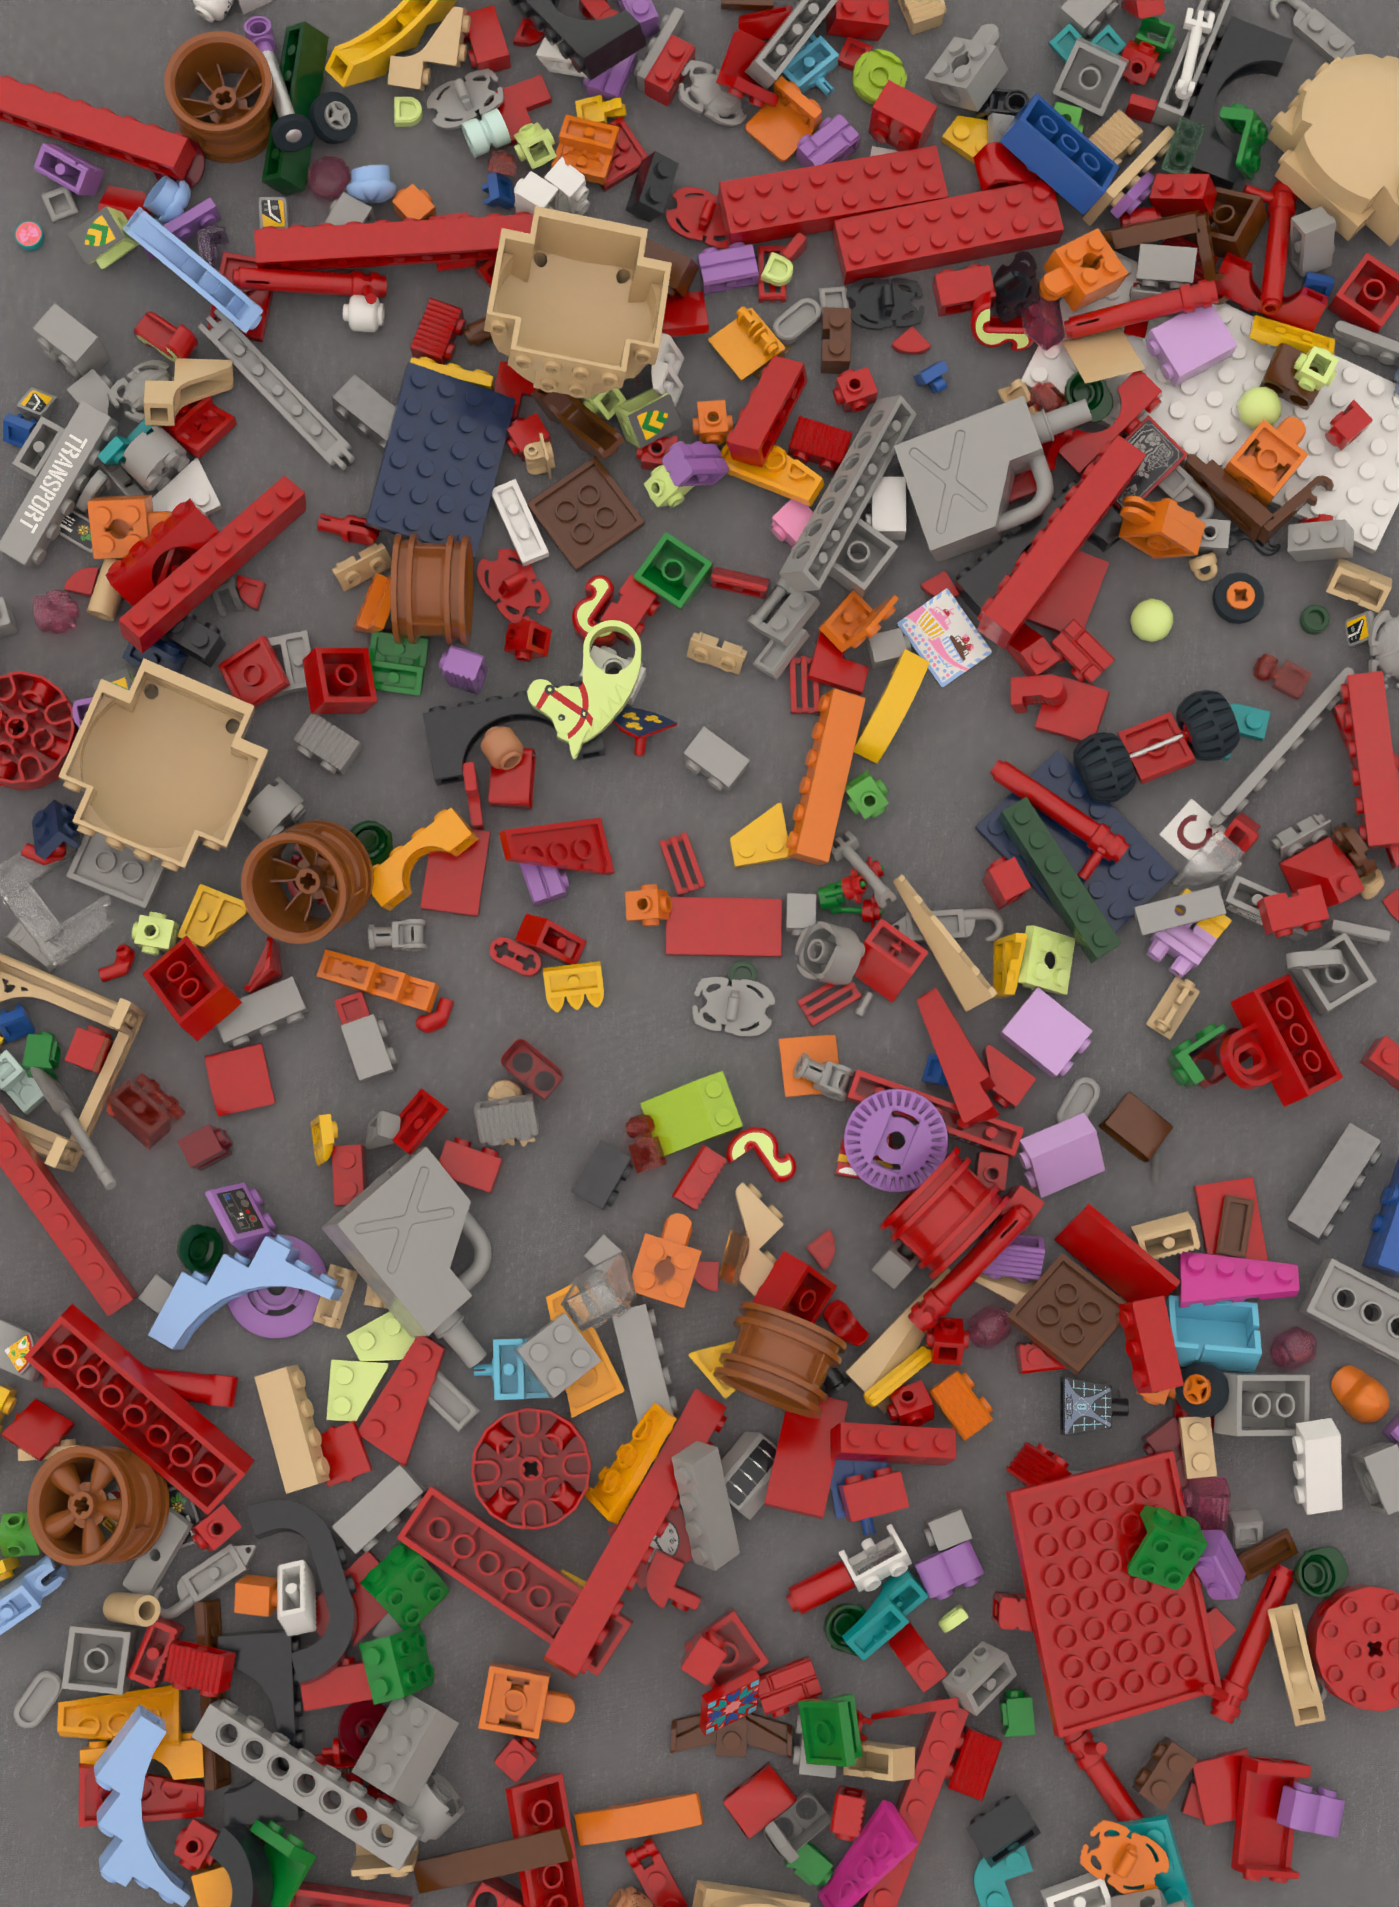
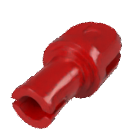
M321 514L319 516L321 519H318L317 524L319 532L340 535L343 541L347 543L372 545L376 543L377 536L380 533V530L366 526V519L348 514L345 518Z

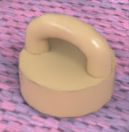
M1213 552L1190 559L1188 562L1190 570L1201 581H1208L1214 578L1218 571L1216 565L1218 561ZM1210 566L1209 573H1201L1200 568Z
M1379 869L1366 877L1360 878L1365 889L1361 892V896L1366 900L1372 899L1384 886L1385 880Z

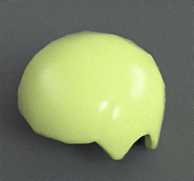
M1253 387L1242 393L1236 405L1239 410L1240 421L1254 430L1263 419L1273 426L1281 416V401L1274 390L1267 387Z
M1153 598L1138 603L1130 617L1133 633L1140 640L1156 642L1165 638L1172 629L1174 622L1170 607L1162 600Z

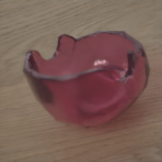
M327 154L314 161L309 167L307 174L309 189L316 197L328 201L338 199L343 192L345 193L347 191L346 187L351 180L349 166L342 158L332 154Z

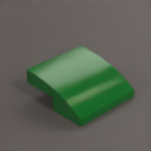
M380 631L372 633L369 656L375 689L421 696L430 638L419 637L418 644H410L408 638H405L403 644H396L393 633Z

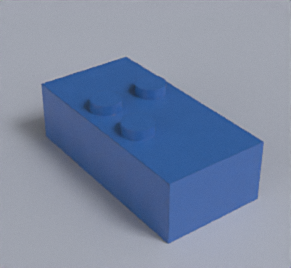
M1037 93L1018 112L999 141L1025 163L1031 172L1036 173L1083 215L1103 196L1119 169V166Z
M1398 1157L1389 1187L1386 1186L1383 1189L1380 1197V1203H1382L1380 1213L1376 1214L1372 1220L1370 1229L1373 1231L1362 1263L1363 1267L1392 1278H1399Z

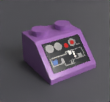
M243 1182L205 1192L228 1240L244 1255L248 1256L257 1251L265 1236L277 1237L273 1231L277 1228V1225L270 1213L265 1214L260 1205L264 1203V1200L256 1188L251 1189Z

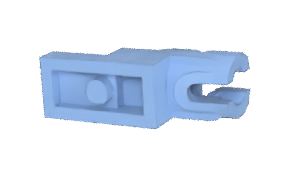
M46 1555L35 1565L30 1566L0 1589V1635L39 1609L43 1598L57 1589L68 1578V1569L64 1564L55 1569L54 1560ZM51 1573L49 1580L46 1581L44 1577Z

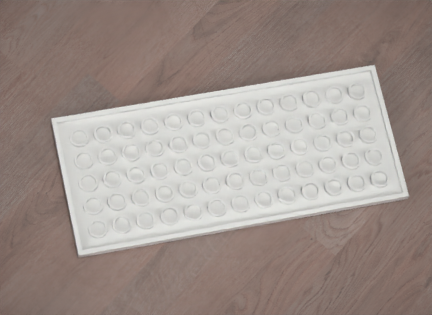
M1115 252L1129 274L1117 291L1074 313L1065 299H1061L1021 379L1022 383L1026 382L1029 391L1062 407L1067 405L1064 396L1065 385L1071 375L1078 370L1062 343L1063 340L1073 338H1067L1064 321L1069 320L1071 316L1130 302L1129 293L1131 286H1133L1134 282L1142 283L1136 281L1138 262L1120 253ZM1159 283L1156 292H1161V289H1174L1169 288L1170 284ZM1226 303L1221 305L1213 304L1238 346L1231 357L1174 387L1170 380L1164 378L1160 369V363L1156 357L1150 355L1146 347V339L1150 330L1171 318L1160 317L1149 320L1145 338L1125 334L1145 367V370L1141 371L1162 390V397L1160 398L1162 403L1151 414L1146 412L1139 420L1142 422L1149 415L1188 455H1196L1205 464L1213 459L1224 469L1254 431V429L1240 421L1239 410L1236 407L1242 393L1253 387L1260 386L1277 346L1270 344L1262 345L1249 338L1253 316ZM1333 354V356L1339 358L1334 368L1337 374L1329 387L1324 385L1320 389L1308 410L1302 409L1279 397L1281 401V416L1273 427L1277 428L1288 417L1300 419L1305 424L1306 433L1298 446L1306 451L1308 456L1269 505L1279 509L1315 477L1327 476L1333 481L1334 487L1332 491H1326L1323 486H1317L1311 491L1314 496H1317L1316 505L1311 506L1306 503L1293 517L1301 520L1305 517L1309 519L1318 517L1319 514L1333 516V520L1345 519L1354 529V546L1373 554L1399 503V394L1394 393L1395 383ZM1132 373L1104 379L1113 397V408L1106 418L1096 423L1109 428L1116 421L1121 410V400L1117 388ZM1355 400L1373 421L1361 435L1341 451L1337 446H1333L1327 441L1325 433L1332 427L1330 421L1341 411L1344 412L1347 406ZM1127 432L1123 434L1125 437L1129 435Z

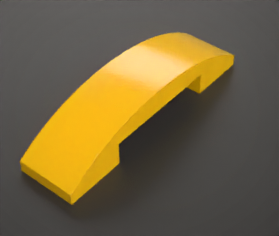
M907 649L903 650L867 725H864L856 740L855 753L876 764L879 762L920 687L929 666V661Z

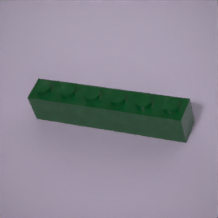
M304 21L286 27L280 71L294 112L309 118L308 112L311 103L320 95L329 37ZM274 105L261 182L288 196L305 191L312 142L305 149L298 152H285L277 148L271 135L272 127L279 119Z
M1025 797L1003 810L997 819L1090 963L1092 964L1122 944L1028 798Z

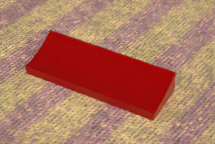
M544 1773L529 1781L505 1788L513 1838L566 1826L574 1855L573 1859L566 1862L519 1872L524 1907H585L563 1773Z

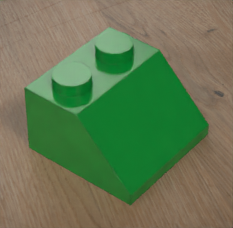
M665 532L633 579L681 610L699 593L711 576L713 563Z

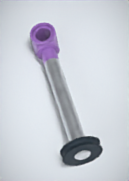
M263 16L249 18L244 24L246 38L253 42L264 54L274 81L273 102L279 119L274 123L271 130L273 141L276 147L282 151L298 152L311 144L314 138L312 123L306 116L294 112L274 53L276 42L270 20Z

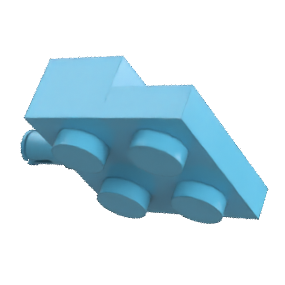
M812 33L778 79L783 76L788 82L793 81L800 88L802 94L808 89L817 86L828 97L829 94L831 95L834 92L835 88L825 79V76L838 66L839 54L821 35L817 38Z
M528 1338L493 1340V1359L491 1364H476L474 1366V1369H485V1371H474V1377L492 1376L494 1381V1400L549 1398L514 1351Z

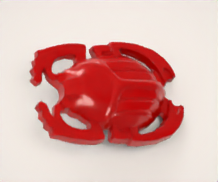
M683 187L674 192L672 198L676 199L677 207L672 210H666V220L670 228L686 239L701 242L703 236L707 237L705 240L707 246L727 249V239L725 241L713 239L726 237L720 207L716 203L718 198L710 192L697 187ZM694 194L702 195V196H691L690 198H689V197H688V198H685V196H687V195H694ZM676 218L679 219L680 224L686 231L677 224Z
M500 549L498 550V560L493 562L483 558L479 562L477 567L479 585L493 602H496L498 599L501 600V602L496 604V607L501 615L510 623L521 622V619H530L529 616L522 617L525 609L529 607H540L537 610L538 615H541L548 608L551 602L545 587L539 580L534 584L532 582L537 577L531 564L524 568L519 563L508 560V558H511L521 563L515 550ZM486 570L489 571V574H488L489 588L487 587V585H486V583H485V572H486ZM536 590H538V592L541 595V600L539 601V603H536L534 594ZM506 607L513 608L519 614L510 613Z

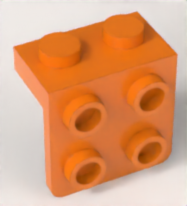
M781 76L774 83L773 93L780 96L776 107L765 105L764 109H760L747 122L745 130L780 162H786L797 151V144L800 139L806 134L812 136L818 130L821 124L822 110L814 99H808L804 96L800 88L793 81L788 82Z
M853 589L818 629L841 652H844L851 646L855 649L867 637L870 639L880 630L879 622L881 620L885 621L895 612L896 608L893 605L899 598L894 594L878 607L872 609Z

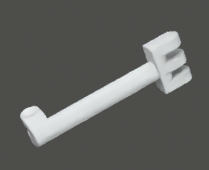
M1189 7L1186 12L1183 29L1191 30L1181 79L1178 80L1175 91L1177 98L1182 100L1188 99L1193 94L1195 82H1192V76L1202 33H1211L1215 13L1209 12L1207 22L1202 21L1204 11L1198 10L1196 20L1192 19L1193 8Z

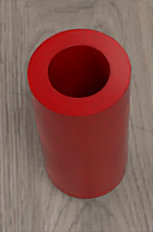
M840 1560L788 1587L790 1594L786 1595V1598L793 1612L799 1610L801 1615L855 1588V1585L845 1565Z

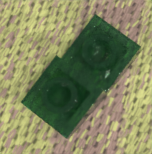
M1180 117L1161 169L1174 174H1189L1207 126Z

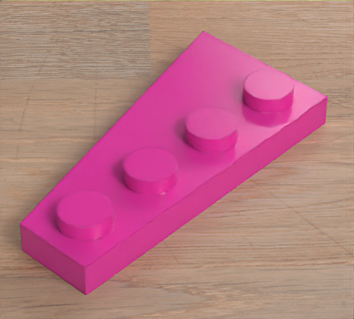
M1184 1251L1178 1256V1279L1181 1281L1179 1283V1308L1190 1307V1304L1203 1303V1306L1215 1305L1217 1301L1232 1300L1233 1303L1244 1302L1247 1298L1257 1297L1259 1300L1295 1297L1299 1292L1298 1265L1194 1252L1186 1253Z
M882 1800L863 1828L861 1835L856 1838L834 1870L829 1881L819 1892L818 1897L824 1907L854 1906L919 1845L892 1802Z

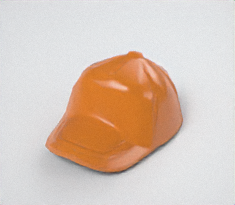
M1351 1365L1343 1366L1333 1376L1331 1390L1347 1414L1355 1421L1362 1424H1371L1381 1420L1387 1414L1390 1407L1389 1395L1384 1386L1375 1378Z

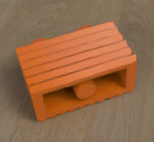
M955 1370L927 1392L960 1438L965 1441L993 1420L989 1414L993 1409L983 1396L979 1399L972 1391L975 1384L966 1372L960 1374L958 1370Z

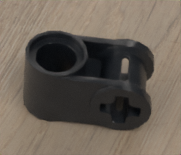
M995 88L990 94L991 97H988L980 110L975 113V118L988 120V116L992 113L1016 116L1029 101V97L1023 90ZM1017 105L1021 107V109L1015 110L1012 109L1010 106Z

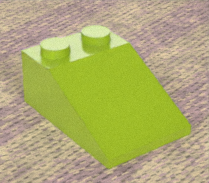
M723 1071L695 1080L640 1103L659 1158L735 1132L743 1127Z

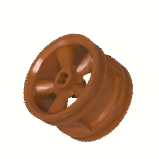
M226 31L202 33L184 42L170 58L164 76L166 97L181 133L195 140L201 147L205 158L214 162L239 163L256 157L267 149L274 106V81L264 54L249 39ZM222 73L242 74L236 88L225 86ZM201 83L212 92L207 102L190 98L194 90ZM261 91L253 108H248L246 98ZM209 116L210 119L213 122H215V124L203 122L200 120Z
M403 533L396 534L392 551L390 589L392 632L396 644H403L405 638H408L410 644H418L420 636H444L447 645H455L456 640H461L462 646H469L472 633L474 602L473 547L470 535H463L462 541H457L456 535H448L446 543H422L418 534H411L409 539H406Z
M308 820L263 840L251 851L244 863L241 875L242 897L251 918L268 935L286 943H310L321 939L335 929L350 922L363 911L373 889V867L364 845L347 828L327 820ZM288 843H295L303 857V860L297 866L281 858L282 852ZM336 880H337L338 889L334 888L335 883H336ZM295 881L300 892L289 901L280 882ZM324 898L331 914L330 918L310 916L313 899Z
M742 1302L739 1312L743 1316H737L733 1322V1325L740 1332L732 1352L721 1353L719 1362L723 1366L715 1368L713 1372L714 1377L731 1388L771 1406L805 1417L820 1418L822 1409L818 1405L825 1404L828 1398L827 1394L821 1390L830 1367H840L842 1359L838 1354L846 1352L847 1344L833 1333L800 1317L769 1306Z
M69 1447L51 1456L37 1472L28 1495L27 1515L29 1527L40 1549L58 1563L69 1566H83L99 1563L130 1562L147 1553L160 1538L169 1514V1491L166 1479L128 1447ZM92 1470L90 1482H84L85 1478ZM115 1477L121 1498L109 1499L103 1489ZM105 1516L118 1522L114 1532L107 1541L99 1527Z

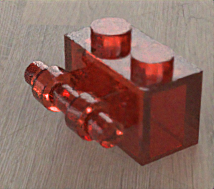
M142 1073L135 1080V1083L141 1088L128 1079L107 1097V1113L150 1150L170 1132L171 1116L169 1114L179 1120L183 1117L185 1111L178 1105L179 1101L173 1096L169 1097L159 1088L160 1084L154 1079L150 1080ZM150 1097L156 1100L160 1105L155 1103Z

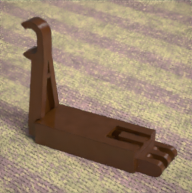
M1200 209L1100 231L1108 243L1113 242L1114 250L1196 233L1204 278L1207 281L1221 280L1225 275L1216 271L1208 212L1200 213ZM1224 295L1222 298H1218L1219 302L1215 303V305L1224 304L1229 298Z
M1190 454L1183 468L1210 494L1217 509L1236 524L1253 542L1260 540L1263 544L1281 529L1306 503L1311 506L1316 505L1317 496L1312 494V490L1317 486H1323L1326 491H1332L1334 487L1333 481L1327 476H1317L1272 514L1213 459L1205 464L1196 455Z

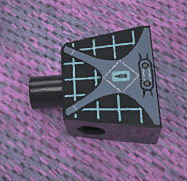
M1060 1377V1434L1074 1435L1111 1429L1112 1416H1128V1398H1112V1386Z

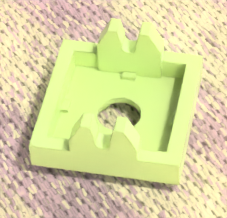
M1035 925L1026 926L1025 934H1027V940L1018 983L1023 984V988H1031L1033 991L1039 987L1044 992L1067 995L1075 938ZM1048 952L1053 953L1055 957V964L1051 969L1045 964V956Z

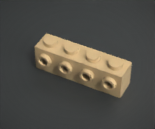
M287 1366L254 1377L286 1494L330 1481L329 1463L322 1453L321 1434L314 1424L313 1405L307 1398L305 1391L306 1380L299 1366Z

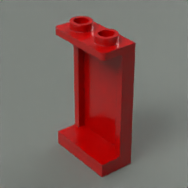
M1242 1755L1231 1868L1243 1873L1242 1878L1251 1881H1261V1877H1269L1270 1881L1287 1883L1288 1879H1299L1300 1872L1291 1868L1295 1829L1281 1825L1276 1821L1283 1786L1293 1787L1294 1782H1299V1778H1310V1765L1291 1759Z

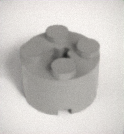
M156 425L151 427L154 432L149 435L142 432L130 443L123 454L126 462H121L122 468L146 491L156 489L161 491L171 481V478L177 472L182 471L190 462V459L186 456V450L164 428Z
M280 777L275 779L277 783L275 787L268 784L247 807L251 811L246 817L242 814L240 820L262 840L285 831V827L291 821L296 824L307 812L304 807L306 801Z
M822 921L816 922L818 924L814 926L809 925L799 936L795 949V955L799 956L800 964H797L799 972L806 978L834 985L849 984L859 966L860 959L865 953V946L860 942L857 934L849 928Z
M439 1772L429 1776L412 1808L397 1799V1802L393 1805L394 1811L401 1816L409 1815L419 1822V1827L425 1830L420 1839L424 1843L429 1839L438 1840L465 1813V1806L463 1805L459 1808L457 1801L461 1798L458 1792Z

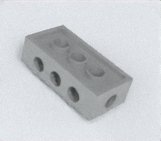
M1333 1258L1323 1259L1298 1312L1399 1365V1293ZM1340 1291L1345 1295V1304L1343 1306H1340L1337 1301V1295ZM1367 1305L1372 1311V1316L1369 1320L1364 1316V1309ZM1393 1320H1396V1322L1398 1323V1331L1396 1334H1394L1391 1330V1323Z

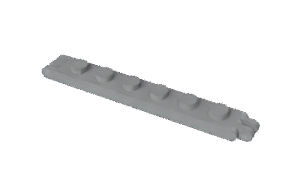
M218 309L214 311L216 317L220 319L218 323L210 315L205 319L212 327L210 330L200 323L197 328L228 360H233V366L331 467L336 464L344 471L347 466L341 460L343 456L351 464L356 460L349 452L352 449L350 444Z
M1338 321L1328 337L1335 339V343L1352 349L1356 354L1372 356L1385 365L1399 366L1398 341L1344 321Z
M1345 668L1210 818V827L1218 828L1233 811L1238 814L1249 802L1245 797L1252 790L1257 793L1268 781L1264 778L1268 771L1271 769L1275 773L1286 761L1282 757L1288 749L1293 752L1304 740L1300 735L1307 728L1312 731L1323 719L1319 714L1324 708L1330 711L1341 699L1337 695L1340 692V685L1345 684L1344 681L1347 675L1354 674L1352 668Z

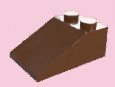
M1215 187L1217 196L1212 215L1209 217L1214 255L1224 258L1226 253L1230 252L1245 259L1268 219L1262 197ZM1196 233L1182 235L1183 238L1198 246Z

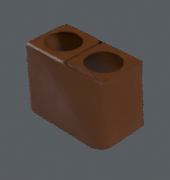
M1281 343L1275 350L1259 387L1270 388L1274 390L1278 397L1308 410L1319 391L1314 389L1311 392L1301 388L1298 385L1299 380L1294 378L1297 372L1293 368L1300 354L1304 352ZM1309 367V369L1318 373V369L1316 367Z
M1131 1092L1126 1093L1098 1125L1101 1130L1145 1163L1150 1161L1173 1128L1168 1121L1150 1109L1149 1106Z

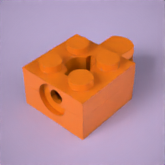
M1097 228L1053 251L1043 266L1046 274H1044L1039 282V293L1045 300L1050 302L1063 297L1074 313L1117 291L1129 273Z
M1288 417L1277 428H1274L1263 419L1230 459L1224 470L1262 505L1267 507L1308 456V453L1298 446L1306 433L1305 424L1296 417Z
M152 495L94 497L87 501L94 559L124 558L129 554L131 547L136 542L143 541L151 534L152 528L157 523L164 522L172 515V512H154Z
M1138 496L1124 497L1122 502L1124 507L1121 508L1119 513L1123 517L1119 532L1120 538L1153 559L1198 555L1206 523L1198 519L1195 513L1184 510L1178 506L1177 501L1169 498L1150 502Z
M679 1213L670 1215L665 1221L660 1238L645 1233L627 1291L680 1308L685 1307L702 1252L688 1247L693 1226L687 1216Z
M492 1661L489 1667L478 1728L539 1739L543 1720L560 1724L569 1722L575 1712V1701L568 1693L548 1690L551 1672Z

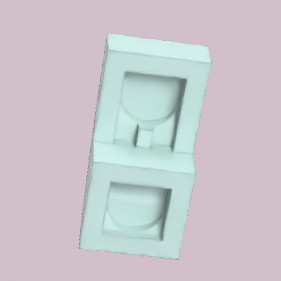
M5 1050L0 1054V1088L11 1097L25 1114L29 1115L46 1098L34 1078H28V1070L23 1069L22 1064L8 1050Z

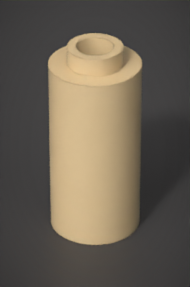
M123 558L104 559L87 608V613L106 621L115 620L122 596L110 585L105 575L114 562Z
M127 1592L111 1593L105 1599L103 1605L104 1615L109 1621L144 1627L153 1625L158 1620L161 1610L160 1603L154 1596Z

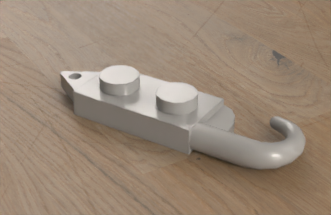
M1271 0L1269 10L1276 20L1280 17L1276 7L1281 2L1288 3L1297 11L1292 20L1294 32L1330 63L1337 57L1343 59L1344 57L1356 55L1353 47L1355 42L1315 8L1312 9L1302 0Z
M1180 465L1159 485L1166 494L1177 502H1184L1195 496L1205 508L1204 513L1197 518L1210 519L1213 515L1215 507L1212 497Z
M993 909L931 911L955 940L969 937L974 930L975 920H992L995 923L996 930L991 936L985 938L986 942L997 940L1004 930L1002 917ZM906 912L903 918L892 925L893 927L897 926L900 932L914 942H926L910 912Z
M231 1543L183 1575L177 1585L180 1601L170 1608L165 1609L160 1606L159 1617L167 1620L178 1617L193 1607L195 1602L205 1600L249 1570L248 1565L258 1546H236ZM157 1587L152 1596L158 1600L164 1587Z

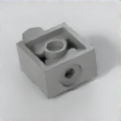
M982 25L972 40L954 36L924 78L936 102L976 112L980 110L1008 70L999 51V47L1004 40L996 25Z

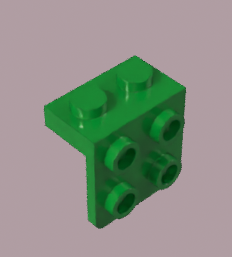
M1232 104L1231 107L1222 106L1219 118L1232 133L1243 134L1236 159V167L1246 179L1253 180L1255 173L1259 172L1261 166V156L1259 155L1262 145H1265L1267 142L1268 128H1266V124L1256 111L1248 109L1245 105Z
M1212 1023L1195 1034L1198 1039L1192 1043L1188 1039L1171 1050L1173 1056L1167 1059V1061L1173 1068L1171 1075L1179 1086L1184 1084L1187 1089L1205 1079L1189 1053L1227 1029L1224 1023L1218 1027Z
M1145 1505L1140 1515L1147 1534L1127 1566L1128 1573L1131 1576L1171 1589H1180L1208 1545L1200 1524L1189 1516L1182 1517L1161 1507L1157 1509Z
M403 1542L394 1547L389 1555L360 1582L366 1591L380 1603L403 1630L411 1627L414 1629L449 1593V1587L425 1559Z
M419 1625L414 1629L411 1627L389 1636L359 1644L374 1705L407 1697L433 1685L434 1669L429 1661L426 1637Z
M256 1819L250 1831L266 1842L264 1849L270 1862L273 1878L271 1906L288 1907L317 1856L303 1847L305 1841L292 1833H289L288 1836L285 1835L286 1828L270 1820L267 1825Z

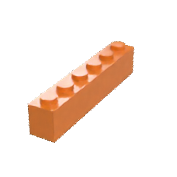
M834 688L825 693V695H822L819 700V721L815 723L811 734L814 742L805 760V765L808 768L806 776L802 778L799 786V793H802L800 803L796 805L793 812L795 825L787 838L786 847L789 848L787 857L818 866L829 862L866 698Z

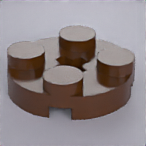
M1346 822L1334 828V831H1332L1335 839L1334 843L1354 865L1359 878L1366 877L1377 870L1376 863L1373 858L1367 860L1366 851L1369 849L1351 825L1347 826Z

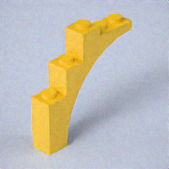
M403 0L384 19L368 31L346 43L335 46L325 70L343 88L385 76L390 66L391 55L395 56L396 53L416 48L427 25L443 21L457 0Z

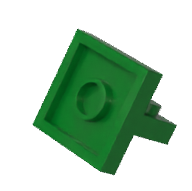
M846 1693L827 1699H805L798 1701L806 1763L840 1767L856 1765V1758L863 1757L854 1694Z

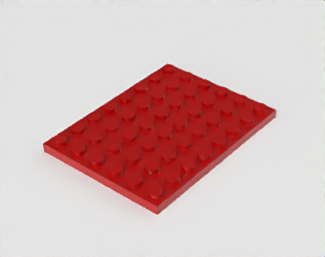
M1173 1450L1149 1454L1006 1492L1054 1736L1061 1738L1204 1696L1206 1694L1203 1688L1207 1683L1222 1688L1200 1578L1196 1570L1192 1569L1182 1587L1177 1590L1131 1576L1127 1570L1129 1562L1147 1534L1140 1515L1145 1505L1157 1509L1161 1507L1182 1517L1187 1516Z

